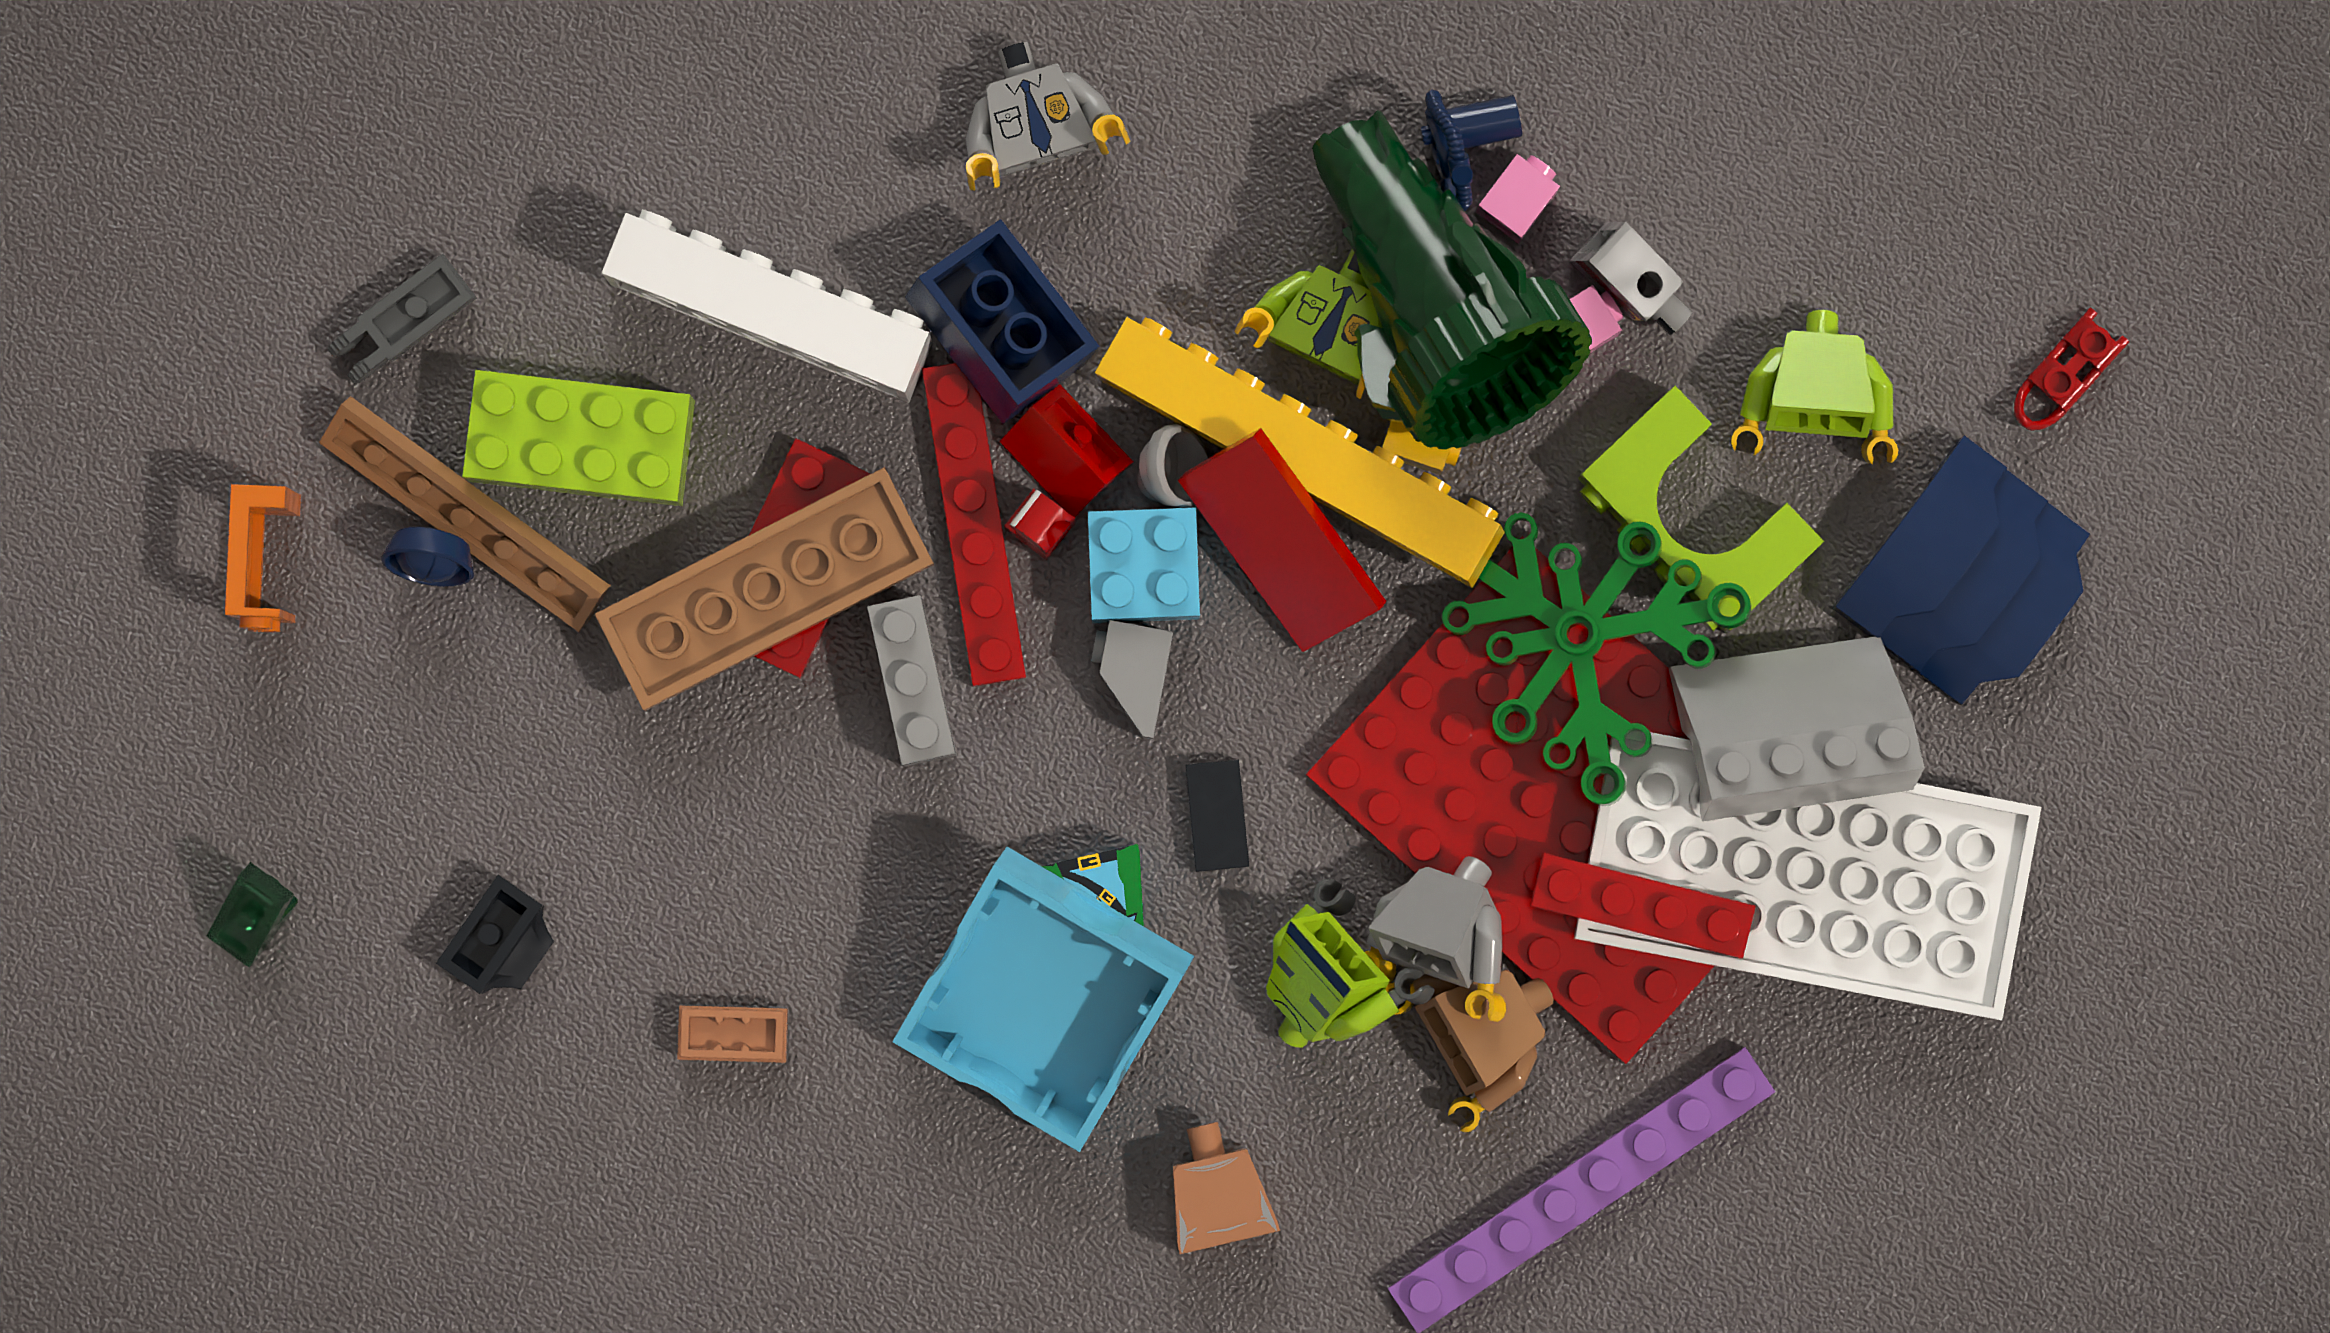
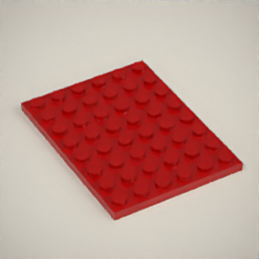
M1512 546L1497 565L1518 579ZM1535 548L1543 596L1562 609L1557 575L1551 569L1548 558ZM1481 581L1464 599V602L1472 604L1505 597ZM1581 589L1585 605L1590 596ZM1455 609L1449 617L1450 624L1454 627L1464 626L1469 620V613L1465 609ZM1606 613V615L1603 618L1612 616L1609 613ZM1532 615L1475 625L1469 633L1464 635H1455L1442 624L1308 771L1306 776L1414 874L1419 869L1430 867L1454 875L1463 859L1467 856L1477 858L1490 868L1492 875L1484 887L1488 889L1492 901L1501 915L1502 954L1531 980L1536 978L1542 979L1550 988L1553 1000L1620 1061L1627 1064L1714 966L1574 939L1577 923L1576 917L1530 906L1543 853L1588 864L1599 806L1592 803L1585 796L1581 787L1583 772L1589 766L1585 738L1576 749L1577 759L1575 764L1568 770L1557 771L1552 769L1543 757V749L1550 739L1558 737L1579 707L1572 663L1536 712L1537 729L1532 738L1522 744H1509L1503 741L1493 728L1492 718L1494 711L1506 700L1519 699L1552 650L1518 656L1512 664L1502 666L1494 663L1488 656L1486 651L1487 641L1492 634L1499 631H1506L1513 635L1549 627ZM1582 625L1572 627L1568 634L1569 641L1573 644H1582L1588 638V629ZM1633 635L1605 640L1600 651L1593 656L1601 703L1631 724H1642L1652 733L1690 740L1681 728L1669 668ZM1508 639L1498 640L1493 647L1494 655L1499 658L1509 656L1513 650V644ZM1518 713L1512 714L1506 721L1507 730L1512 733L1522 731L1526 725L1525 717ZM1607 734L1608 746L1610 747L1611 736ZM1564 744L1554 746L1550 752L1551 760L1557 764L1566 762L1570 757V749ZM1604 775L1599 776L1594 784L1595 791L1601 794Z

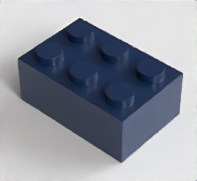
M1001 219L920 275L905 295L909 304L1003 424L1082 368L1100 347Z

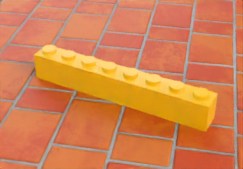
M1126 317L1095 371V374L1103 383L1173 422L1186 426L1198 436L1222 449L1262 428L1313 500L1471 588L1474 587L1505 533L1501 524L1495 522L1499 514L1498 512L1473 498H1470L1465 505L1450 497L1448 493L1452 487L1427 472H1423L1419 479L1401 469L1405 461L1380 446H1376L1373 453L1354 443L1358 435L1333 420H1330L1326 427L1308 418L1311 409L1298 400L1283 394L1280 401L1261 392L1265 383L1239 368L1236 369L1234 375H1231L1216 367L1215 364L1219 358L1199 345L1191 342L1186 350L1171 342L1169 339L1173 333L1154 320L1145 317L1142 323L1139 324Z

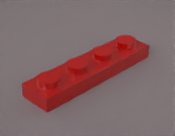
M1546 853L1542 855L1530 904L1532 907L1740 959L1744 957L1756 908L1755 905Z

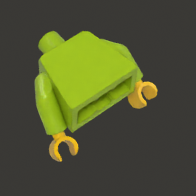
M1829 310L1812 311L1806 316V331L1787 332L1784 346L1770 349L1749 375L1740 415L1744 417V422L1732 434L1731 444L1733 450H1736L1738 435L1744 431H1751L1758 438L1753 455L1760 452L1763 446V436L1759 430L1760 421L1766 420L1765 430L1866 438L1862 444L1861 453L1864 460L1869 464H1873L1872 450L1874 445L1883 441L1887 446V462L1892 463L1897 458L1899 451L1895 441L1888 437V430L1893 428V384L1876 358L1866 354L1864 340L1858 335L1838 334L1839 318L1835 312ZM1871 429L1872 435L1868 437L1869 430Z

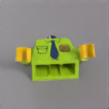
M1351 249L1339 274L1319 265L1313 273L1298 271L1270 288L1254 308H1250L1244 313L1235 328V333L1239 334L1242 328L1245 327L1255 329L1259 334L1258 339L1253 345L1255 348H1260L1268 338L1269 342L1358 385L1356 397L1361 399L1365 390V384L1357 355V338L1354 332L1358 326L1364 323L1383 327L1375 310L1371 292L1362 277L1357 256L1353 249Z

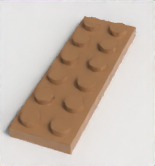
M884 467L595 613V616L642 709L646 711L933 566L934 563Z

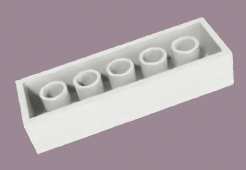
M642 210L639 218L625 213L602 270L603 276L611 286L900 400L910 402L922 368L933 345L929 332L925 331L926 326L923 325L924 321L897 309H894L891 317L875 311L876 307L872 305L873 300L847 289H843L840 297L825 291L826 287L822 285L823 281L796 269H793L790 277L775 272L776 267L772 265V260L754 252L743 249L740 257L725 252L726 247L722 246L721 240L706 233L692 230L690 237H686L676 233L677 228L671 226L672 221L655 213Z

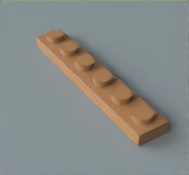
M350 396L340 405L319 442L321 445L436 529L462 538L469 544L470 553L576 631L579 632L589 622L611 585Z

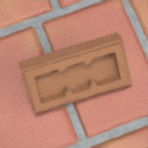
M680 1005L677 1060L787 1063L788 1009Z

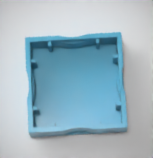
M1006 847L990 870L958 926L954 939L939 965L927 980L895 1036L893 1043L954 1079L990 1093L1006 1105L1015 1115L1080 1152L1194 956L1011 848Z

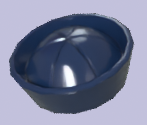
M425 527L400 529L394 534L381 556L383 566L391 573L419 584L452 587L466 584L474 578L469 544L452 533Z

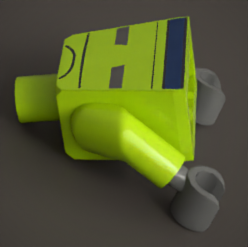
M1323 879L1318 882L1314 889L1316 902L1312 906L1306 904L1273 938V968L1266 985L1267 995L1286 1016L1278 1030L1280 1038L1290 1046L1297 1048L1306 1046L1308 1041L1316 1042L1329 1038L1336 1041H1344L1370 1031L1398 1013L1397 1006L1407 1000L1417 1005L1424 1004L1434 994V988L1429 985L1422 986L1416 992L1410 993L1411 983L1424 974L1413 968L1401 970L1396 976L1394 989L1389 992L1386 991L1385 988L1390 980L1330 914L1343 916L1352 910L1356 901L1355 895L1345 889L1339 892L1342 885L1334 879Z

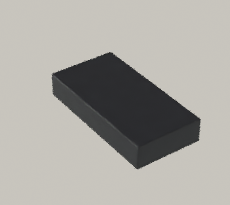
M1239 759L1186 764L1196 872L1249 867Z

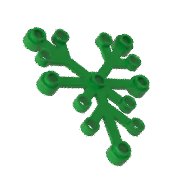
M1515 513L1507 519L1504 531L1506 537L1513 545L1518 579L1491 560H1488L1478 579L1505 598L1472 604L1464 601H1453L1444 608L1442 621L1445 627L1455 635L1467 634L1475 625L1530 615L1549 627L1513 635L1506 631H1499L1489 637L1486 644L1487 654L1494 663L1502 666L1512 664L1518 656L1552 650L1519 699L1506 700L1495 709L1492 718L1493 728L1496 734L1509 744L1517 745L1530 740L1537 729L1536 712L1572 663L1579 707L1558 737H1554L1546 743L1543 749V757L1552 769L1557 771L1568 770L1575 764L1577 759L1576 749L1585 738L1589 766L1585 769L1581 778L1582 791L1592 803L1599 806H1610L1618 802L1624 795L1626 780L1620 768L1611 763L1607 734L1619 741L1622 750L1631 757L1646 755L1652 747L1653 739L1650 731L1644 725L1639 723L1631 724L1601 703L1593 656L1600 651L1605 640L1652 632L1681 652L1685 662L1690 667L1695 669L1705 668L1713 662L1715 657L1713 643L1708 637L1701 634L1694 635L1682 626L1713 621L1718 626L1727 629L1739 627L1749 618L1751 601L1747 592L1741 586L1734 583H1723L1716 586L1705 600L1679 604L1686 594L1696 591L1702 582V574L1697 564L1691 560L1682 559L1676 561L1670 567L1668 581L1647 610L1603 618L1637 569L1652 565L1657 561L1662 551V540L1658 531L1648 523L1633 522L1624 527L1620 532L1617 541L1620 555L1585 605L1578 574L1582 566V556L1579 550L1570 543H1560L1551 549L1548 561L1551 569L1557 575L1562 609H1560L1543 596L1534 544L1538 536V526L1529 514ZM1522 520L1531 524L1529 536L1524 539H1517L1512 536L1511 530L1516 522ZM1638 537H1645L1651 542L1649 552L1642 556L1631 552V543ZM1562 551H1570L1575 555V563L1569 569L1564 570L1556 566V557ZM1683 567L1691 568L1695 572V580L1688 586H1681L1675 582L1676 572ZM1726 598H1734L1740 603L1738 613L1732 617H1726L1719 611L1721 602ZM1455 609L1467 610L1469 620L1464 626L1454 627L1450 624L1449 617ZM1576 625H1582L1588 629V638L1582 644H1573L1568 638L1570 629ZM1500 639H1508L1513 644L1512 653L1505 658H1499L1493 652L1494 644ZM1702 642L1708 646L1709 652L1704 660L1694 661L1689 658L1688 650L1693 643ZM1516 713L1522 714L1526 719L1524 729L1518 733L1508 731L1506 727L1508 717ZM1632 731H1641L1646 736L1645 745L1639 750H1631L1626 746V737ZM1558 744H1564L1570 749L1569 759L1561 764L1554 763L1550 758L1552 748ZM1602 775H1609L1614 779V789L1605 795L1597 793L1594 788L1596 779Z

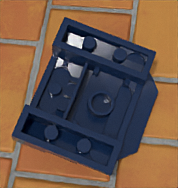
M1965 435L1957 441L1928 480L1930 483L1871 561L1862 567L1832 607L1833 610L1869 637L1881 638L1885 649L1959 705L1965 702L1979 683L2018 678L2031 663L2083 593L2077 553L2090 535V533L2048 503V500L2009 472L2005 465Z

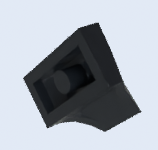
M498 874L436 964L479 994H483L493 988L521 989L554 943L543 920L544 905Z

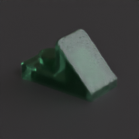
M250 862L238 875L206 936L250 968L294 910L298 899L294 896V893L281 885L276 878L266 874Z

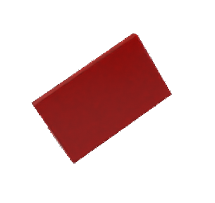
M1061 384L1031 406L1000 440V443L1050 496L1073 517L1078 516L1100 491L1119 477L1134 462Z

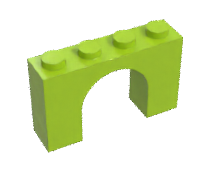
M1674 386L1578 477L1584 485L1579 493L1600 515L1608 510L1621 523V526L1616 530L1618 534H1620L1624 527L1633 522L1648 523L1658 531L1662 540V551L1657 559L1659 564L1653 570L1665 584L1668 581L1669 569L1676 561L1682 559L1691 560L1697 564L1702 574V582L1699 588L1693 593L1688 594L1694 601L1707 599L1710 592L1720 584L1734 583L1741 586L1747 592L1751 601L1752 611L1824 541L1788 503L1781 506L1744 543L1728 552L1719 554L1694 552L1677 543L1668 534L1660 520L1657 509V491L1661 478L1669 465L1712 425L1694 404ZM1638 537L1631 543V549L1638 554L1643 549L1649 552L1651 548L1650 540L1645 537ZM1688 567L1679 569L1675 574V582L1681 586H1688L1695 580V572ZM1734 598L1724 599L1719 606L1720 613L1726 617L1736 615L1740 609V603ZM1713 621L1703 623L1712 632L1718 627ZM1720 627L1725 634L1733 629Z

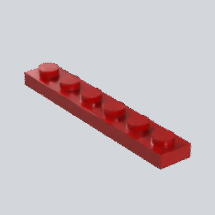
M956 363L922 368L973 687L1025 679L1026 672L981 395Z

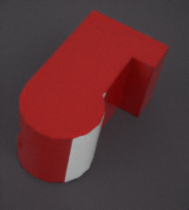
M1033 488L1005 524L1004 528L1047 561L1076 524V519L1046 495Z

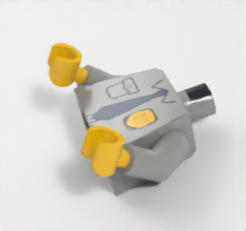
M1029 43L1013 44L998 51L1006 79L986 85L987 96L977 101L973 108L965 137L968 156L966 163L968 186L970 190L975 191V180L981 176H989L993 178L994 188H998L1000 186V177L1095 149L1096 143L1100 152L1103 155L1109 154L1105 144L1107 139L1113 136H1120L1126 145L1129 144L1130 139L1123 121L1113 114L1104 97L1077 73H1063L1058 64L1036 69Z

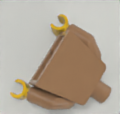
M1509 970L1501 971L1500 982L1494 984V992L1504 998L1506 1013L1499 1022L1489 1021L1488 999L1482 1004L1480 1019L1472 1018L1466 1012V998L1471 992L1477 990V982L1473 981L1469 988H1465L1423 974L1410 985L1411 994L1425 985L1434 988L1433 997L1428 1002L1415 1006L1466 1095L1453 1100L1448 1110V1116L1454 1113L1457 1108L1464 1106L1470 1108L1474 1113V1118L1461 1126L1460 1131L1470 1132L1474 1130L1479 1123L1482 1111H1493L1525 1086L1538 1057L1535 1045L1545 1037V1029L1536 1014L1553 1004L1551 990L1540 978L1530 980L1519 986ZM1395 982L1387 985L1385 988L1387 992L1394 989ZM1406 1000L1405 1004L1398 1009L1399 1012L1395 1015L1405 1014L1410 1011L1414 1003ZM1475 1092L1474 1098L1467 1097L1468 1095Z

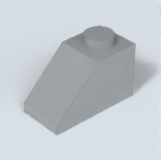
M1109 620L1107 632L1099 630L1096 632L1091 662L1101 664V678L1142 738L1153 740L1173 632Z

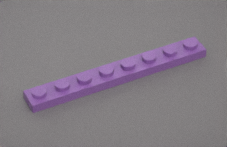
M1742 1047L1387 1287V1289L1417 1333L1422 1332L1774 1094L1775 1090L1746 1047Z

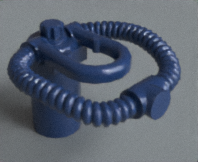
M1431 89L1426 93L1425 97L1427 125L1422 126L1420 129L1422 141L1425 145L1431 144L1432 156L1439 171L1438 175L1440 176L1442 192L1444 193L1447 189H1450L1464 211H1466L1472 204L1471 183L1473 181V172L1470 166L1469 155L1465 153L1464 149L1522 137L1517 103L1514 95L1446 109L1439 91Z

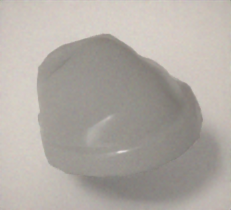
M1180 424L1163 426L1155 431L1140 454L1137 475L1140 492L1150 500L1172 508L1195 506L1178 482V479L1186 471L1209 458L1198 436L1186 426Z

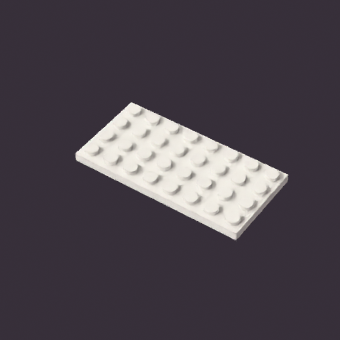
M1632 731L1626 737V746L1631 750H1639L1645 745L1646 736L1641 731ZM1650 732L1653 739L1650 751L1642 757H1631L1622 750L1619 741L1611 737L1609 747L1611 763L1618 766L1624 774L1626 790L1622 798L1615 804L1598 806L1588 864L1755 905L1756 908L1743 959L1577 918L1574 939L1995 1020L2003 1019L2041 807L1916 783L1914 789L1909 791L1702 821L1700 815V780L1691 740ZM1604 775L1602 795L1608 794L1614 789V779L1609 775Z

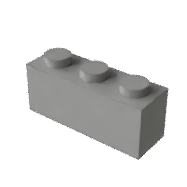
M921 595L867 606L902 766L908 767L957 756Z

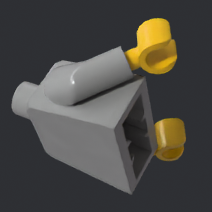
M1467 856L1463 859L1454 875L1425 867L1419 869L1409 882L1381 897L1376 907L1373 922L1368 928L1370 933L1367 943L1371 946L1370 951H1365V953L1390 980L1389 983L1395 978V964L1417 969L1424 974L1465 988H1469L1473 981L1477 982V990L1471 992L1466 998V1012L1470 1017L1480 1019L1482 1004L1488 999L1489 1021L1499 1022L1506 1013L1504 998L1494 992V984L1500 982L1502 921L1488 889L1484 887L1492 875L1490 868L1477 858Z

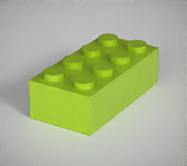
M475 370L462 477L473 483L683 506L695 400L690 394Z

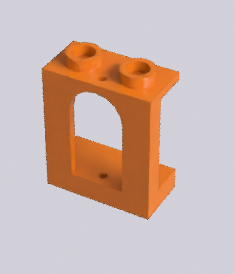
M231 484L225 615L240 620L239 628L248 629L247 631L280 632V623H295L294 614L282 609L261 608L265 515L300 516L301 495L286 486Z

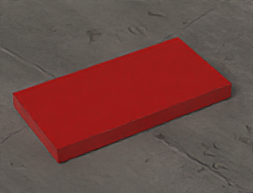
M1262 428L1189 469L1178 479L1180 485L1302 652L1374 614L1387 602Z

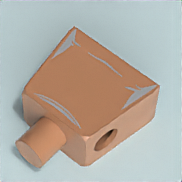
M1218 1122L1188 1128L1187 1133L1194 1160L1173 1165L1179 1254L1280 1231L1278 1221L1247 1148L1225 1152Z

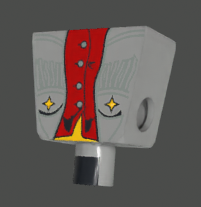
M1605 222L1569 261L1602 293L1607 291L1619 309L1632 320L1647 321L1652 317L1669 335H1672L1692 314V311L1673 294L1682 285L1683 280L1627 222ZM1641 275L1645 278L1646 288L1642 294L1639 293L1637 288L1638 279Z

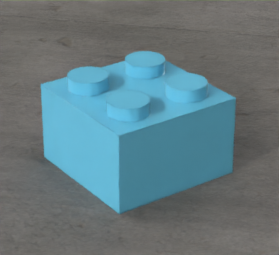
M1196 508L1088 512L1092 623H1109V620L1142 622L1200 619Z

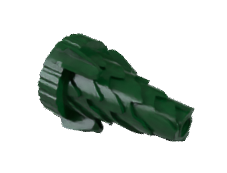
M1377 110L1367 121H1351L1336 128L1330 134L1323 133L1312 147L1319 175L1348 227L1342 230L1343 235L1357 256L1362 277L1371 292L1375 310L1383 327L1364 323L1358 326L1354 332L1357 338V355L1367 397L1372 406L1377 408L1382 419L1402 422L1417 442L1421 441L1427 447H1437L1438 449L1455 447L1457 449L1467 447L1473 443L1478 444L1489 440L1495 435H1500L1512 429L1515 425L1523 423L1534 416L1537 411L1550 404L1579 374L1583 368L1584 361L1590 354L1589 346L1592 344L1589 329L1563 288L1552 279L1544 280L1542 277L1535 276L1527 279L1526 269L1522 262L1509 249L1489 238L1478 223H1472L1451 190L1447 189L1444 193L1442 192L1421 159H1411L1381 111Z

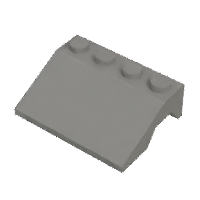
M1868 637L1713 660L1709 666L1702 669L1692 668L1688 664L1670 666L1669 668L1681 728L1691 740L1700 780V815L1702 821L1909 791L1914 789L1925 769L1913 716L1881 638Z

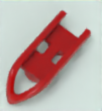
M2091 307L2029 375L2016 394L2014 416L2018 423L2027 430L2045 429L2061 419L2129 343L2128 339L2124 336L2115 341L2107 330L2099 327L2092 321L2098 313ZM2071 345L2076 350V353L2066 365H2062L2057 359ZM2086 362H2090L2094 367L2080 381L2076 378V374ZM2034 385L2058 405V408L2050 415L2038 421H2032L2024 412L2026 397Z

